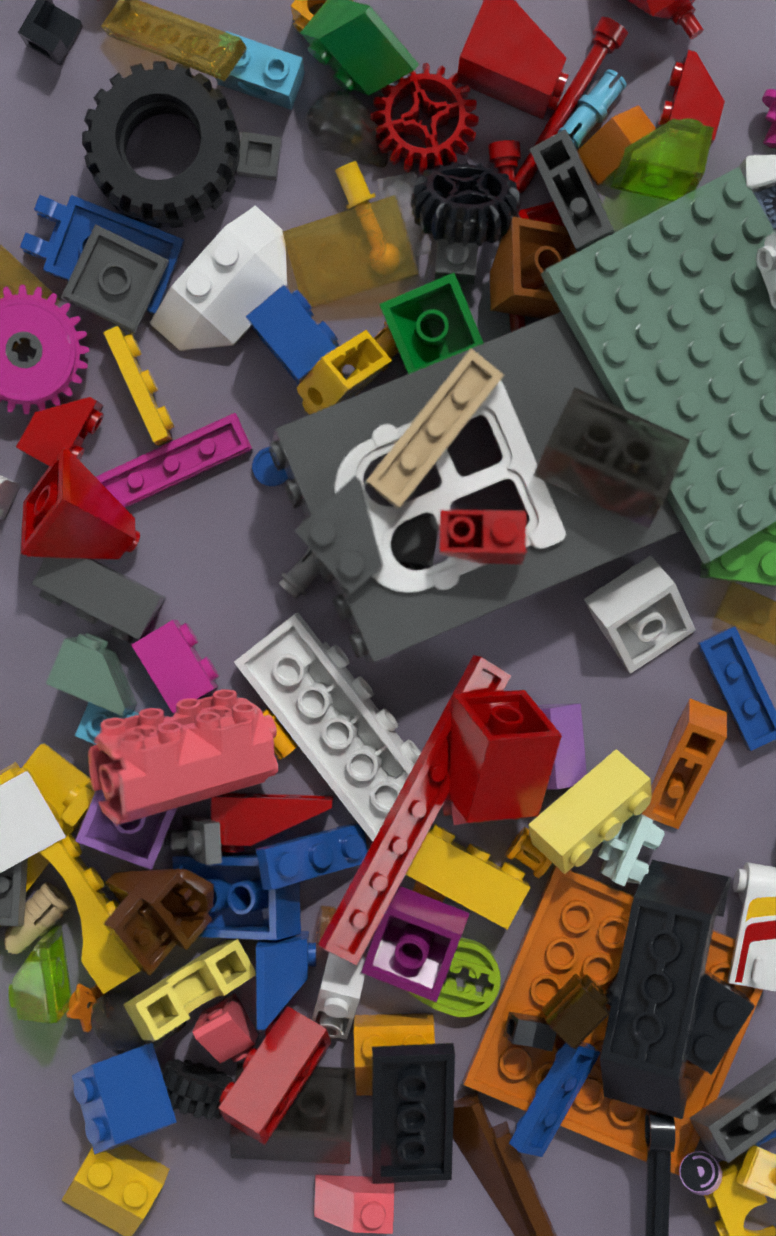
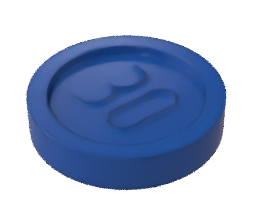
M266 447L255 455L252 470L260 483L270 487L279 486L285 483L288 477L284 469L277 471L269 452L271 447Z

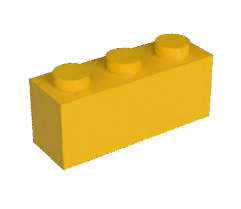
M435 824L432 829H429L405 875L508 930L531 888L528 881L523 879L526 873L508 862H504L502 867L488 860L491 855L489 852L472 843H469L467 848L453 841L456 836L454 833Z

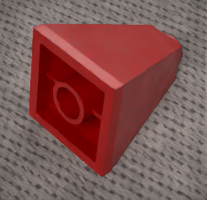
M62 448L23 501L21 554L27 557L119 560L125 552H133L139 542L140 532L135 529V517L71 451Z

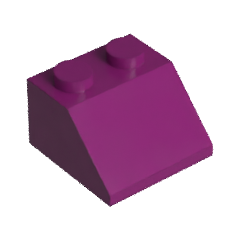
M399 886L375 931L361 973L437 1003L470 913Z

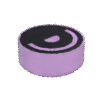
M695 1151L688 1154L681 1162L680 1178L689 1191L696 1195H709L718 1189L722 1181V1170L712 1155L703 1151Z

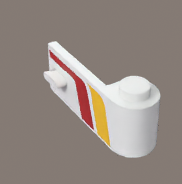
M746 862L743 869L738 868L736 870L733 882V890L739 893L743 906L728 982L730 984L776 991V867Z

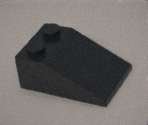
M706 969L687 1060L712 1075L755 1005L744 993ZM618 973L604 993L609 999L607 1004L610 1006Z

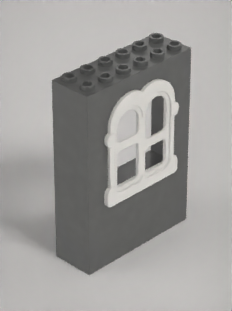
M562 312L472 348L504 374L471 417L484 416L488 420L502 453L501 462L470 476L462 477L456 472L446 448L435 462L436 469L441 478V486L434 491L403 503L399 509L395 506L379 505L370 499L363 483L365 470L370 462L389 453L469 350L274 430L273 442L270 443L271 448H269V452L277 471L284 469L289 480L286 481L287 485L284 487L292 507H301L305 517L302 520L303 522L354 476L361 480L363 494L372 519L375 538L384 566L353 594H350L320 559L316 561L324 582L332 581L338 594L332 600L341 621L348 618L354 634L349 635L348 638L357 658L364 657L366 663L378 661L684 530ZM504 479H510L514 482L529 517V523L526 526V555L523 564H479L449 556L444 562L427 569L415 571L400 565L392 555L390 546L392 534L397 526L406 520L423 513H431L435 517L440 529V510H450V505L454 500Z

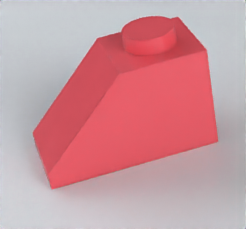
M236 993L202 1011L192 1031L196 1040L220 1064L230 1058L233 1062L245 1058L253 1049L252 1046L255 1045L258 1037V1032Z
M316 1175L314 1217L352 1233L393 1234L394 1183L373 1184L372 1177Z

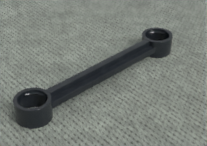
M646 1110L645 1236H669L671 1152H674L675 1121L672 1116Z

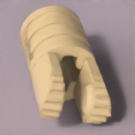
M45 882L33 894V897L25 903L24 925L8 926L6 929L4 945L8 953L10 952L12 955L22 953L38 936H44L48 929L71 907L68 898L57 887Z

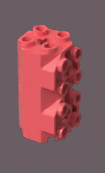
M222 689L215 691L213 696L198 700L189 698L178 701L176 704L177 712L173 717H164L162 709L148 708L140 711L139 715L124 719L109 718L103 720L100 724L101 732L94 740V743L97 745L91 746L88 750L91 784L94 792L103 790L106 800L99 802L102 812L114 824L120 825L265 782L268 777L278 773V763L274 756V738L276 737L277 730L273 718L270 715L263 716L261 709L246 698H237L236 691Z

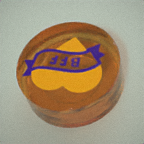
M320 905L317 922V945L337 910L335 906Z

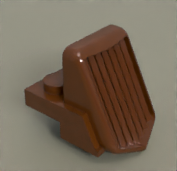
M189 870L123 871L113 873L105 882L121 904L103 924L139 970L149 976L176 945L188 950L212 921L208 912L213 907L214 886L211 882Z

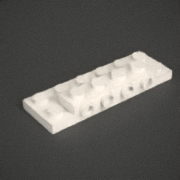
M297 612L235 660L234 663L373 842L421 752L411 740L402 741L395 731L398 723L394 716L386 708L379 711L370 699L374 695L373 690L366 680L360 676L355 679L345 666L349 664V660L343 650L337 645L330 647L327 642L322 644Z

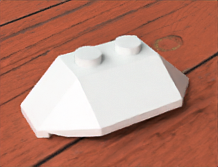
M256 205L230 222L170 287L150 324L179 351L234 346L251 328L246 316L282 285H285L287 288L285 232Z

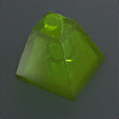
M690 118L670 120L625 148L610 188L671 202L696 190L705 173L714 127L705 126L700 121Z
M62 926L53 927L36 944L12 979L13 984L9 985V1002L12 1008L17 1009L18 1020L48 1024L58 1023L69 1009L68 1005L72 991Z

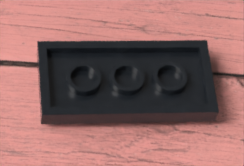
M454 1043L372 1047L373 1184L452 1180L455 1081Z

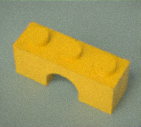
M741 1153L729 1163L724 1160L718 1162L722 1170L721 1184L713 1193L703 1195L708 1208L716 1207L721 1219L714 1222L718 1235L776 1236L774 1225L756 1231L744 1227L746 1215L753 1208L768 1203L764 1194L736 1182L746 1153Z

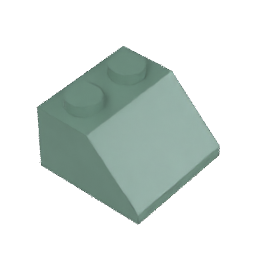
M86 633V635L79 634L78 637L65 638L46 684L121 716L134 711L137 705L136 699L117 653L106 648L108 641L90 633Z

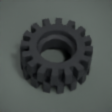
M180 1059L167 1061L162 1073L173 1110L179 1109L182 1114L187 1115V1113H191L193 1117L200 1118L204 1116L206 1119H213V1117L220 1119L222 1117L218 1109L221 1105L219 1103L220 1097L227 1085L233 1082V1079L227 1077V1074L223 1071L217 1072V1068L212 1066L208 1068L200 1062L194 1064L191 1060H184L183 1062Z

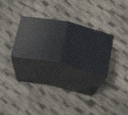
M509 1012L503 1036L512 1044L552 1052L557 1033L549 1026L545 1018Z

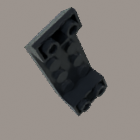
M652 860L648 868V874L644 875L633 897L600 1057L603 1095L610 1099L683 1119L691 1081L690 1077L684 1076L715 918L716 916L724 917L731 877Z

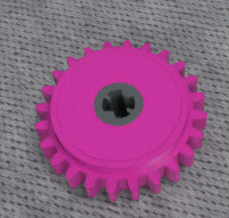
M20 285L19 295H13L8 286L3 287L4 298L0 299V403L2 400L7 401V409L11 413L15 409L16 404H20L24 414L30 413L32 404H37L40 411L45 410V401L48 400L59 406L61 402L58 394L63 392L71 397L73 392L68 386L69 383L73 381L81 384L83 380L76 374L77 368L87 369L88 367L87 363L79 360L80 354L89 352V347L80 346L79 339L87 336V332H76L74 327L81 319L79 316L69 319L66 313L71 306L68 303L60 308L55 305L57 294L53 293L47 300L42 298L41 287H37L33 295H27L25 285ZM21 338L30 339V346L36 349L34 358L31 356L27 357L28 362L19 360L20 353L14 351L16 342L22 344Z

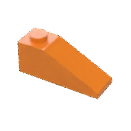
M689 698L673 730L651 786V802L645 811L642 812L643 815L679 829L727 738V712Z

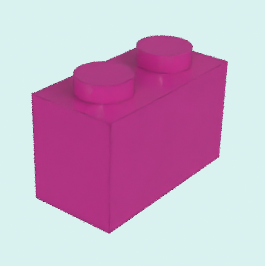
M178 619L171 620L132 644L133 649L172 713L177 712L176 704L178 701L189 698L199 699L217 688L218 686L214 679L219 677L210 659L207 656L201 659L194 648L198 640L187 623L181 625Z

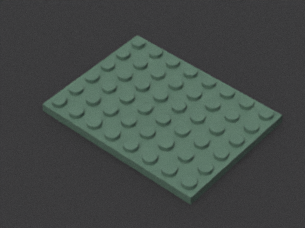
M739 167L547 268L540 274L703 564L714 560L776 521V309L771 304L767 287L756 263L757 251L764 247L766 237L775 231L752 189L747 187L746 179Z

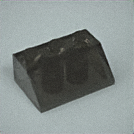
M575 387L545 447L533 476L649 529L666 499L690 439Z
M237 1062L235 1082L243 1072V1062ZM316 1066L265 1146L230 1124L231 1158L350 1164L355 1068Z

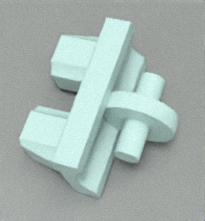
M642 813L637 816L633 814L622 824L621 830L613 839L602 841L603 844L597 856L604 859V862L599 872L622 886H625L626 882L640 884L644 875L648 874L649 865L637 859L640 849L644 845L656 850L665 835L664 831L652 823L653 820Z

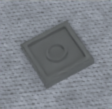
M95 224L61 298L136 334L166 271L169 260Z

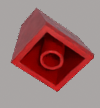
M515 0L483 1L459 56L457 74L460 76L459 84L469 85L475 91L543 120L548 108L556 110L569 74L563 72L567 57Z
M525 690L453 694L451 709L450 800L466 823H482L492 820L539 816L562 734Z

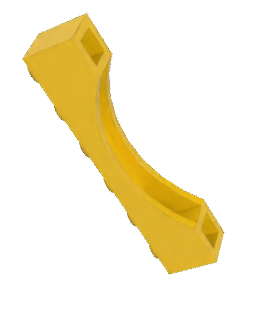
M15 761L0 771V785L28 769L26 767L21 769ZM28 770V772H29V774L31 775L33 781L35 782L36 786L38 787L35 778L33 777V775L31 774V772ZM46 801L57 822H59L60 817L56 809L49 801ZM71 834L66 835L62 840L40 851L39 853L49 860L64 878L75 898L82 925L83 948L81 962L101 992L105 994L141 971L103 924L120 904L115 899L111 901L102 890L104 882L94 867L87 868L80 857L82 854L81 847L78 842H75V838Z

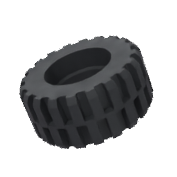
M153 61V69L144 70L142 63L131 66L132 74L122 78L121 74L117 73L109 80L113 87L108 92L100 88L94 96V100L97 103L96 109L90 108L87 110L84 121L88 126V131L82 132V145L87 152L84 156L87 168L107 200L117 210H122L126 217L136 221L144 220L147 225L161 228L162 223H169L172 228L183 227V220L193 218L194 222L205 218L203 211L210 206L216 210L223 203L221 198L225 191L231 192L236 183L234 173L237 170L240 158V135L232 110L229 109L226 98L221 91L214 89L211 81L203 74L192 75L188 66L177 63L175 70L168 68L166 61ZM159 114H176L189 119L198 130L200 149L193 163L184 172L169 179L154 180L142 177L132 169L127 159L126 149L130 136L139 124Z

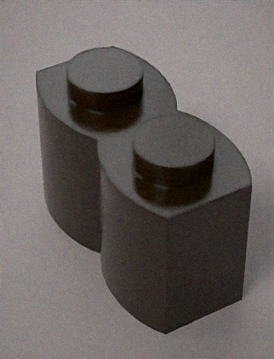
M575 973L542 1008L549 1026L574 1050L610 1014L609 1010L605 1007L609 999L603 994L604 990L588 974L581 978Z

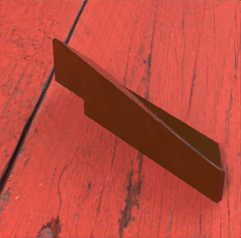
M477 1091L455 1100L453 1140L515 1236H557L521 1153L509 1144L513 1134L508 1122L505 1121L492 1127Z

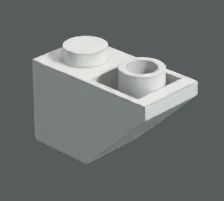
M331 952L328 954L311 1020L326 1028L330 1038L346 1040L348 1038L365 978V974L361 973L366 957H361L359 963L355 965Z

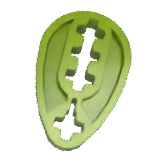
M461 937L449 968L450 971L460 973L462 968H467L469 976L475 979H479L481 973L487 974L488 982L492 983L491 987L486 986L482 992H477L473 982L465 981L463 987L457 986L456 978L446 976L437 1003L414 993H408L437 1011L455 1017H471L485 1011L496 999L501 983L500 970L494 955L486 946L475 940Z

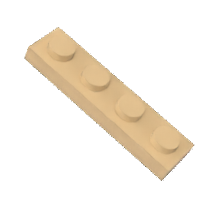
M471 348L365 483L399 509L504 374Z

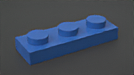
M731 626L698 642L697 645L747 750H755L775 740L776 710L736 626Z
M352 823L256 849L262 887L265 890H273L361 865L368 852L364 830L358 823Z
M566 1042L560 1047L556 1053L555 1062L546 1078L538 1085L535 1097L527 1112L518 1121L516 1131L509 1142L510 1145L520 1153L543 1157L601 1053L599 1050L585 1042H582L575 1050Z

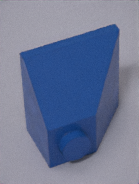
M301 931V934L280 940H258L256 946L257 1030H265L306 982L310 967H317V943H309V931Z

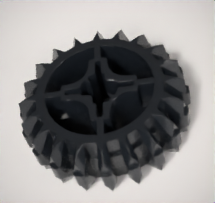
M452 161L449 163V166L436 165L434 170H424L423 176L416 178V185L413 188V194H411L414 224L421 227L422 233L432 234L434 240L445 239L449 245L454 242L462 243L464 247L467 243H475L478 246H482L484 241L496 243L498 237L502 238L509 230L512 216L518 217L520 212L521 200L519 199L520 192L517 190V183L509 180L508 174L498 173L495 167L485 168L482 163L471 165L467 161L464 164H456Z

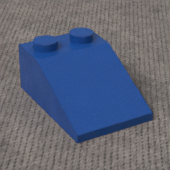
M257 853L221 854L222 863L211 865L202 864L187 856L172 857L173 869L189 870L211 882L214 886L213 907L208 912L212 921L198 937L280 940L301 934L300 882L273 890L263 889Z

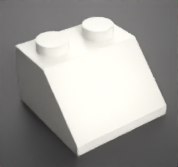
M651 555L584 599L596 624L630 674L696 631L676 584Z

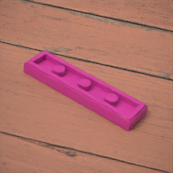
M235 412L96 476V478L127 508L253 450Z

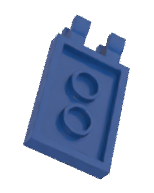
M39 195L34 211L38 212L37 215L39 217L56 222L49 242L25 232L20 245L23 252L46 260L43 267L45 273L69 281L96 224L169 260L166 271L146 311L155 315L165 296L185 243L184 239L73 195L70 196L67 206Z

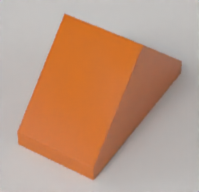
M638 105L612 117L578 149V153L588 174L599 186L658 142L662 136Z

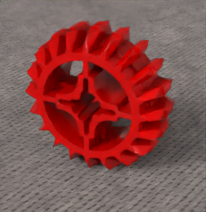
M426 62L422 66V73L416 74V71L407 74V78L404 79L402 77L394 81L395 86L389 84L381 88V92L385 97L378 96L373 100L374 107L380 110L371 113V122L379 125L373 129L374 139H384L379 145L381 153H387L394 149L390 156V162L393 165L397 164L402 158L405 159L404 171L406 172L411 171L413 163L420 164L419 172L421 175H423L424 170H427V164L433 163L435 168L436 165H443V159L448 164L452 161L457 164L455 152L460 155H466L469 147L464 141L471 142L476 138V132L470 127L477 126L479 122V116L471 113L477 108V102L475 99H466L471 90L469 85L456 88L460 78L457 73L451 75L448 80L444 78L446 68L443 65L439 66L436 74H431L430 65ZM425 91L441 95L450 104H447L446 101H431ZM411 94L413 107L410 111L401 114V119L392 121V114L398 103ZM420 105L422 112L428 114V118L432 116L430 134L427 125H421L422 120L417 123ZM457 117L458 125L454 133L439 145L437 130L439 127L448 124L449 119ZM398 134H403L404 137L411 135L419 137L425 148L416 147L405 142Z

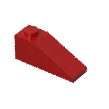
M226 793L212 797L211 820L220 822L221 851L243 852L244 846L254 845L331 809L334 796Z

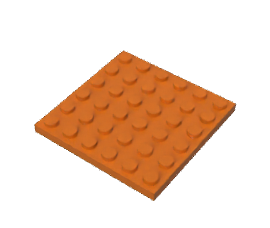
M555 865L553 866L465 1074L463 1085L527 1112L535 1097L538 1085L546 1078L555 1062L557 1051L565 1044V1041L556 1034L552 1052L512 1044L503 1036L509 1012L546 1018L542 1011L543 1006L575 973L581 978L588 974L604 990V994L619 970L633 895L571 869L564 874ZM713 930L705 969L744 993L755 1007L712 1075L689 1060L686 1062L684 1076L690 1077L691 1081L683 1119L674 1117L675 1148L674 1152H671V1173L680 1176L679 1170L682 1160L688 1154L695 1152L700 1140L689 1118L718 1098L763 992V989L730 984L728 982L736 939L716 930ZM606 1004L605 1007L610 1012L611 1006L609 1004ZM609 1015L583 1041L591 1044L600 1052H602ZM600 1053L560 1126L647 1162L645 1114L648 1109L604 1097Z

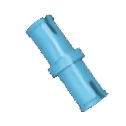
M611 69L605 71L604 76L592 91L579 99L577 103L578 108L565 125L559 129L558 133L566 129L569 135L576 129V133L571 138L576 148L581 145L583 139L596 123L603 122L607 117L609 106L621 91L626 88L627 83L622 76L609 88V84L618 74L616 71Z

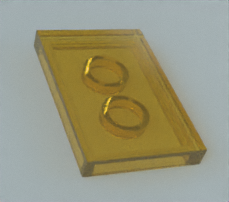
M396 195L282 231L298 290L312 308L419 275L399 199Z

